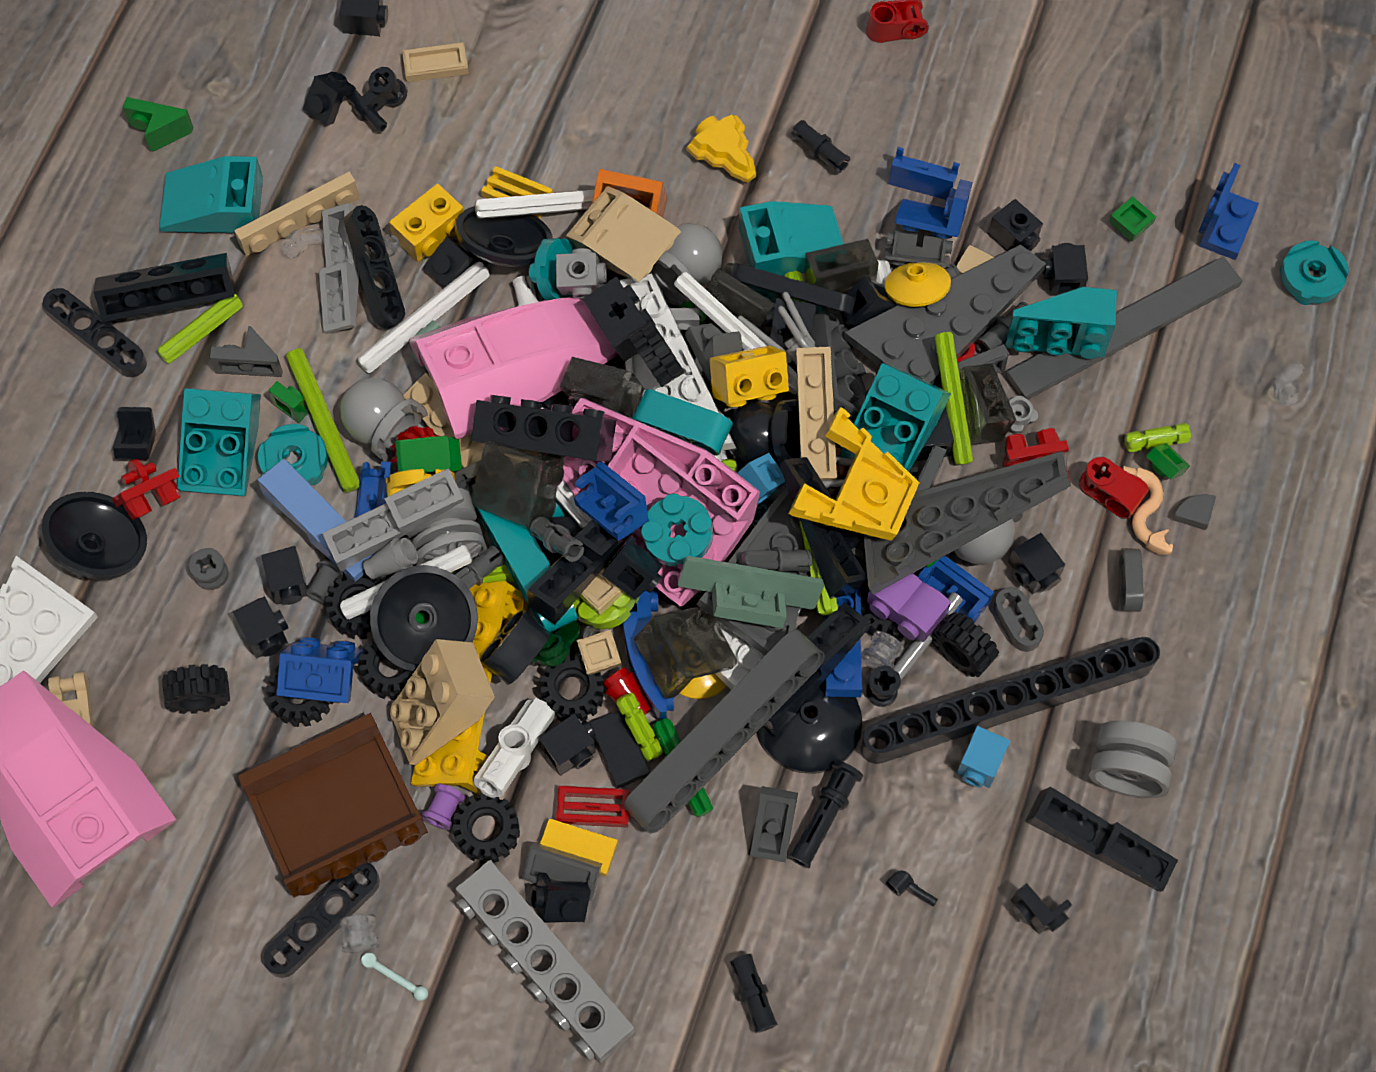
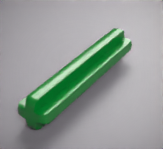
M664 718L653 724V731L665 756H667L681 742V739L670 719ZM704 787L688 802L693 814L698 818L709 814L713 810Z

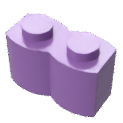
M913 573L874 595L869 591L867 602L870 604V610L877 617L883 620L888 618L896 622L898 630L910 640L918 639L921 642H925L949 612L951 602L942 593L922 582Z

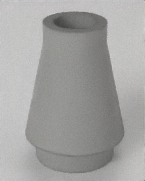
M394 538L375 555L365 560L363 566L368 577L376 579L412 567L418 561V555L415 546L409 539Z

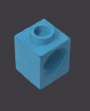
M769 453L749 462L737 473L760 491L757 505L764 502L786 483L781 469Z
M977 726L956 774L963 776L962 779L972 786L990 788L1011 740Z

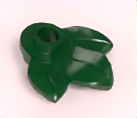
M573 621L562 626L556 633L550 632L548 641L532 662L538 661L539 664L548 666L561 664L570 653V645L579 637L580 628L578 623Z

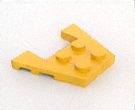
M840 407L835 413L825 437L856 455L836 499L833 500L804 483L788 514L892 541L899 532L920 482L889 452L884 454L870 441L872 436L864 428L859 430L848 419L851 415Z

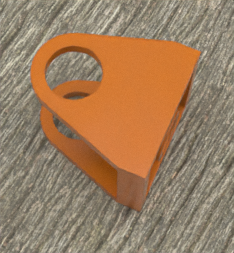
M599 169L592 204L608 186L624 192L642 205L648 206V209L663 218L668 200L663 182Z

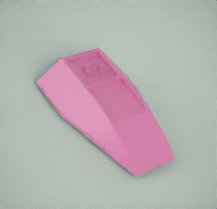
M573 297L541 301L472 316L409 339V343L420 366L425 365L441 398L444 416L455 439L472 434L476 400L490 401V395L511 397L510 404L521 405V399L544 402L618 356V353L611 345L583 299Z
M580 398L572 413L583 415L584 408L605 411L604 418L616 420L611 461L602 462L645 495L647 511L669 494L687 496L699 501L707 509L713 524V542L708 552L702 558L725 562L754 520L760 491L707 450L587 399ZM575 424L572 428V437L574 438V440L578 437L579 434L577 424ZM544 454L575 496L585 491L589 486L588 483L584 488L579 489L575 486V482L582 475L595 468L596 464L600 462L556 454ZM684 524L673 525L670 528L672 531L670 537L675 538L677 535L684 537L686 535L683 528ZM642 525L634 531L632 536L637 539L635 543L649 553L641 533ZM663 564L658 572L662 579L656 587L679 606L685 605L700 590L678 586V578L683 564H677L678 566Z
M22 671L0 686V820L11 850L47 902L54 908L83 888L84 885L81 880L140 838L148 842L176 822L177 819L134 760L27 672Z

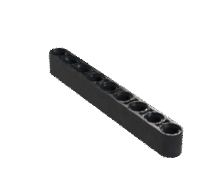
M1137 637L873 723L864 732L860 747L861 754L870 763H884L973 734L977 726L988 729L1143 678L1151 672L1160 656L1159 646L1151 638ZM1139 652L1144 654L1148 662L1138 661L1133 653ZM1101 663L1111 664L1115 668L1116 673L1106 672L1101 667ZM1068 674H1078L1084 683L1077 684L1072 682ZM1035 685H1046L1051 690V694H1041L1037 691ZM1012 695L1018 700L1019 704L1008 705L1004 702L1002 696ZM973 705L980 706L984 709L986 715L976 716L971 713L969 707ZM939 716L948 717L953 725L951 727H943L938 724L936 718ZM913 727L918 730L920 736L909 738L903 733L902 729ZM881 738L885 741L887 747L876 749L870 745L869 740Z

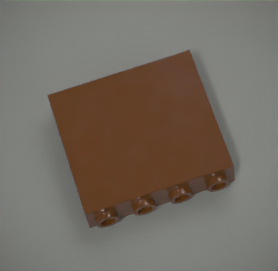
M371 713L238 775L282 872L284 882L293 898L299 895H309L315 892L321 884L332 879L344 878L350 875L354 868L367 862H377L383 859L389 851L400 846L412 845L422 835L428 833Z

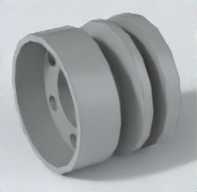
M459 488L464 498L462 503L407 534L417 551L418 561L415 563L416 566L462 545L468 548L472 560L487 550L480 525L475 522L477 515L469 491Z

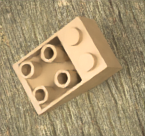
M607 186L566 236L578 249L584 248L596 252L601 263L606 264L607 269L639 283L642 278L652 271L653 265L662 254L672 247L674 240L681 231L678 227L624 192Z
M436 639L412 676L408 679L397 699L392 703L389 709L391 719L396 726L400 743L405 751L409 765L418 764L479 721L495 698L473 642Z

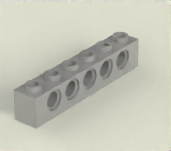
M491 860L456 887L460 898L456 904L469 920L475 916L484 926L479 930L483 937L492 947H495L497 944L502 947L507 953L503 958L506 964L516 975L523 972L531 983L527 986L529 991L539 1003L547 1000L555 1010L551 1014L552 1018L564 1032L569 1028L579 1038L575 1043L589 1061L595 1057L602 1064L635 1035L633 1025ZM500 901L505 905L504 910L500 914L491 916L485 912V908L490 902ZM516 928L527 930L529 933L527 939L522 943H512L508 939L512 930ZM539 956H547L553 962L548 970L539 972L532 968L533 961ZM562 984H572L577 989L574 997L569 1000L559 999L556 996V990ZM587 1012H595L601 1017V1021L597 1027L587 1029L580 1024L582 1015Z

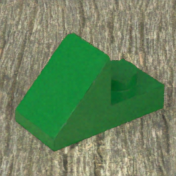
M126 97L122 107L129 125L139 130H146L145 138L152 152L191 134L194 128L186 109Z
M435 436L395 441L398 472L424 469L425 474L436 473L435 469L446 470L449 468L451 472H457L462 469L460 442L455 437Z

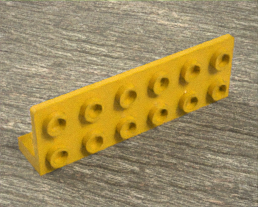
M506 581L482 583L480 586L475 584L469 589L475 600L478 613V624L473 644L479 659H481L485 650L500 633L501 624L506 625L522 609L527 612L528 604L521 591ZM482 664L490 684L493 672ZM485 712L475 724L414 765L411 784L416 787L436 786L437 783L448 786L460 785L480 796L482 792L474 785V778L489 757L478 750Z

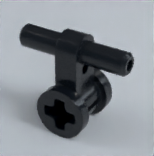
M379 67L371 73L368 80L370 89L363 96L357 90H355L354 94L345 96L354 105V111L360 118L368 120L378 132L386 129L387 122L377 112L384 105L389 107L400 105L404 102L408 93L406 85L397 79L396 74L389 67ZM380 77L385 81L384 84L379 80ZM392 90L397 94L396 97L391 93Z

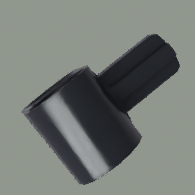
M522 609L508 621L485 650L480 661L509 685L519 678L550 637V632Z

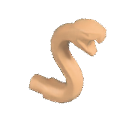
M1123 466L1122 469L1142 479L1150 491L1149 499L1141 504L1133 514L1132 527L1136 537L1146 544V548L1153 553L1170 555L1173 551V544L1169 545L1165 542V536L1169 530L1153 533L1146 526L1147 517L1154 513L1163 502L1164 492L1159 478L1147 469Z

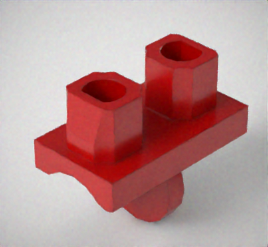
M1054 428L1043 429L1037 432L1035 436L1037 445L1027 447L1024 434L1009 435L1005 441L1006 455L1002 466L1005 468L1062 451L1065 455V452L1069 450L1067 440L1060 441Z
M133 459L128 462L129 472L122 475L121 479L125 485L135 482L137 485L119 493L112 500L116 507L123 505L131 519L135 520L152 511L144 496L146 493L153 491L161 507L181 498L174 481L180 476L176 468H173L149 479L148 475L157 471L154 463L150 462L143 466L138 459Z

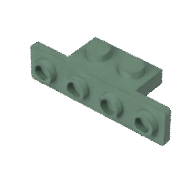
M693 556L685 557L678 578V586L712 592L714 617L783 628L787 619L786 605L814 609L824 587L823 580L819 578Z

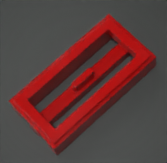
M558 786L556 821L569 825L628 828L629 813L625 809L624 804L631 793L630 789ZM565 796L622 799V804L566 802ZM564 810L622 814L621 816L564 814Z

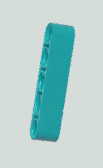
M501 485L473 498L472 502L481 523L494 546L500 551L499 554L503 555L506 567L528 604V589L551 568V565L535 537L531 535L532 532L506 487ZM573 605L556 625L531 609L536 620L549 632L578 619Z

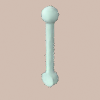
M366 953L362 956L361 962L365 968L378 970L414 993V998L418 1001H423L427 998L428 990L425 987H417L377 961L373 953Z

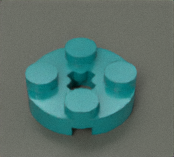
M549 238L542 240L535 256V263L530 265V279L532 282L537 283L538 290L546 301L573 297V295H562L556 283V254H572V250L577 249L569 239Z
M1309 240L1296 244L1288 252L1280 266V274L1285 288L1295 296L1298 303L1310 305L1312 303L1329 302L1336 298L1346 284L1349 267L1343 254L1330 245L1327 248L1318 245L1319 241ZM1308 267H1312L1313 270H1320L1322 273H1320L1319 277H1314L1308 273Z
M301 424L280 426L271 432V436L265 443L262 442L260 445L258 463L263 475L281 460L290 457V452L296 451L297 455L302 457L296 463L290 465L310 485H316L323 479V473L328 463L327 450L323 439L318 434L310 431L309 427Z
M669 494L663 500L654 504L648 511L649 521L643 525L641 530L649 553L667 566L683 564L686 556L702 558L708 552L713 542V524L707 509L699 501L678 494ZM684 524L683 528L686 535L684 537L677 535L675 538H671L672 531L670 528L673 525Z

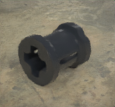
M890 666L875 668L874 672L869 676V683L866 688L868 700L878 707L890 706L897 698L898 689L901 685L899 673ZM883 682L885 688H889V690L884 691L878 683Z

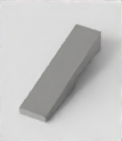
M350 203L322 210L326 267L319 269L323 332L328 334L356 327L359 272L344 225L345 216L356 207Z
M449 468L384 498L386 504L322 533L340 571L342 572L382 549L394 538L403 537L462 503L464 498Z

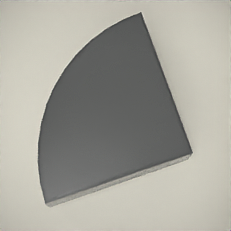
M1201 494L1188 498L1179 506L1173 520L1206 530L1216 496Z

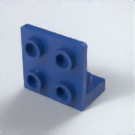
M1234 163L1230 174L1223 172L1198 230L1199 233L1204 234L1199 247L1236 260L1259 205L1255 201L1230 192L1240 168V164Z
M960 179L957 189H950L945 208L903 199L896 214L895 223L901 224V227L908 231L917 232L920 229L932 231L933 235L939 238L950 239L952 236L958 237L965 218L973 182Z
M300 637L299 641L294 642L280 653L277 696L349 703L351 701L353 667L359 661L360 654H364L363 648H355V643L350 641H335L334 645L320 644L321 640L318 638Z

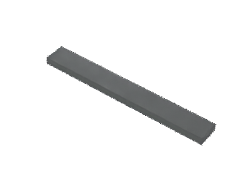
M1223 256L1116 313V326L1105 357L1087 359L1081 355L1074 354L1056 356L1044 351L1008 370L1006 378L1019 396L1029 400L1240 287L1243 280Z

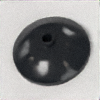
M475 206L467 208L460 213L455 226L457 238L470 253L484 261L500 266L519 267L535 263V256L542 240L553 238L548 226L532 214L479 219L475 213Z
M75 492L58 498L47 508L41 522L40 534L46 551L63 568L87 578L111 579L132 571L142 560L147 547V534L141 519L132 520L123 505L115 506L111 496L96 492Z
M429 565L412 566L388 578L376 593L370 611V628L379 650L393 664L413 672L436 639L473 642L478 624L476 603L465 583L453 573ZM421 610L427 611L429 615L425 623H418L416 621V614Z
M824 681L777 737L763 726L757 731V734L766 753L779 765L798 773H822L832 770L835 761L845 762L854 752L862 732V713L856 697H826ZM811 709L817 713V716L810 719L805 716L804 712Z

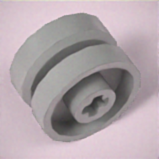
M1120 720L1101 724L1095 743L1099 753H1096L1092 758L1089 771L1090 779L1102 788L1130 797L1159 798L1166 796L1169 792L1172 777L1168 766L1174 763L1178 747L1176 739L1166 731L1139 722Z

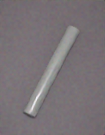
M951 592L947 598L951 602L949 612L933 632L962 603L963 599L955 592ZM932 633L925 642L915 639L893 667V670L899 673L901 680L933 639L931 637Z

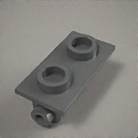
M895 230V233H888L886 246H892V249L885 248V259H890L892 264L901 266L910 262L933 263L941 267H950V256H945V253L951 254L953 241L924 234L923 245L917 246L918 233Z

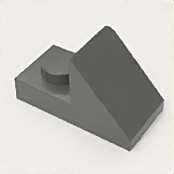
M716 323L688 327L685 333V337L710 383L709 358L742 351L741 333L737 331L723 334L721 328Z
M248 326L245 348L230 344L223 347H211L210 360L216 374L282 377L283 370L278 356L251 326Z
M762 786L750 856L786 863L798 797L797 792Z

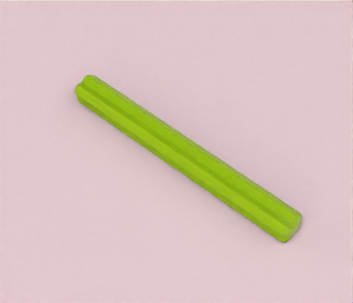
M296 348L287 352L288 363L318 433L324 441L327 454L343 491L350 493L359 489V478L303 349Z

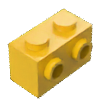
M437 183L389 221L392 239L414 260L420 262L426 256L433 255L446 236H457L455 232L456 221L460 213L464 211V207Z
M768 345L709 358L713 398L726 403V406L746 405V400L755 398L757 400H771L776 398V394L789 391L786 351Z

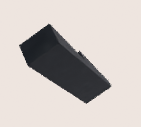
M807 457L787 459L779 465L793 502L804 483L833 499ZM799 518L829 598L833 599L852 595L868 579L839 529L834 526Z
M594 520L589 522L574 537L583 543L581 547H584V553L581 558L571 562L561 557L528 589V607L556 625L634 531L618 541Z
M844 602L837 611L833 612L807 637L824 652V660L817 671L763 725L765 729L775 737L778 736L801 709L802 705L807 702L871 627L868 619Z
M1051 786L1039 792L1025 820L1026 823L1158 892L1164 891L1178 862V859L1120 823L1110 824Z

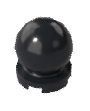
M781 400L776 406L772 403L753 401L739 406L728 417L733 422L729 434L736 446L734 449H729V452L742 465L746 466L749 462L767 453L772 456L775 462L778 461L779 464L787 459L800 458L798 400Z

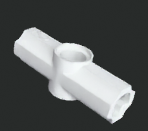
M537 698L527 700L511 725L504 727L500 731L498 744L474 778V785L484 795L493 799L495 797H502L518 772L529 765L531 752L539 742V737L545 733L555 716L554 711L546 702Z

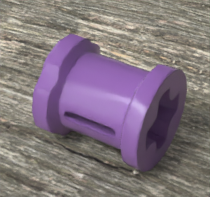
M437 783L434 788L436 794L428 811H423L421 817L424 821L437 828L450 830L453 825L450 822L458 804L464 801L465 795L455 788Z

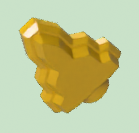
M731 114L721 120H718L715 116L704 119L696 128L695 133L697 136L693 138L686 147V150L697 161L705 160L712 167H723L732 177L746 183L756 177L754 160L747 152L749 141L744 135L746 127L738 115L733 116Z

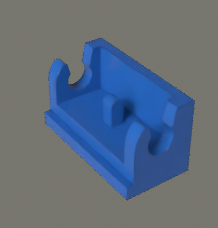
M898 147L896 157L891 165L888 184L947 200L950 189L954 188L960 163L953 162L952 169L903 156L904 148Z
M382 461L379 470L370 468L368 462L362 464L356 517L386 504L384 499L388 497L386 493V478L390 479L389 475L394 473L391 462Z
M602 461L598 462L595 468L582 475L575 482V486L579 489L584 488L589 483L588 488L574 498L575 505L618 541L649 521L645 495Z
M946 556L941 557L929 568L925 567L918 576L922 582L932 586L946 598H948L951 592L958 594L963 601L955 612L957 614H964L966 619L971 618L974 620V623L989 606L994 591Z

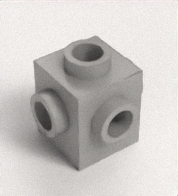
M580 248L572 250V254H556V283L562 295H573V298L583 299L600 288L601 283H606V264L601 263L596 252Z

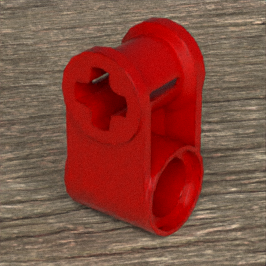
M893 0L875 3L870 9L866 27L868 37L877 43L922 37L929 30L928 22L923 19L921 12L923 8L922 1Z
M1105 457L1093 458L1087 464L1085 472L1082 473L1079 480V486L1083 493L1107 507L1116 516L1124 519L1131 518L1149 491L1147 484L1142 479L1128 473ZM1096 475L1100 476V477H1101L1100 480H1099V479H1096L1095 476H1096Z

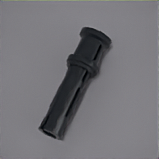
M834 762L832 766L834 769L833 774L826 787H821L818 792L820 801L793 852L789 855L793 862L804 868H810L811 862L825 839L839 810L847 808L849 804L847 798L855 783L861 782L863 774L858 769L845 762Z

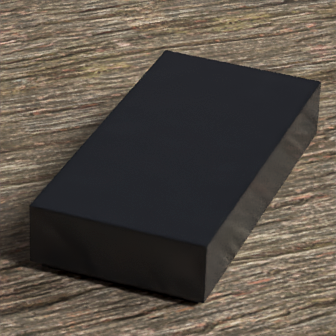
M620 710L590 722L597 735V744L617 789L646 778L650 774L641 750L625 721L626 716L625 714L622 715Z

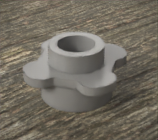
M1015 396L1008 402L1007 406L1002 405L999 407L998 416L1009 423L1012 432L1020 433L1025 425L1037 421L1038 412L1033 409L1031 402L1025 397ZM1020 412L1021 416H1016L1015 413Z

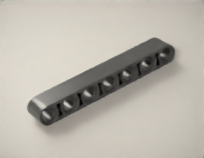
M792 630L788 632L630 793L624 804L627 812L648 833L652 834L661 830L817 671L824 660V652L801 631Z

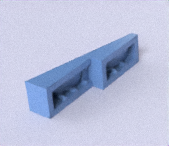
M285 459L281 460L258 478L262 494L307 533L309 541L337 565L322 533L346 521ZM377 552L343 570V572L356 582L366 574L363 566L364 561L371 558Z

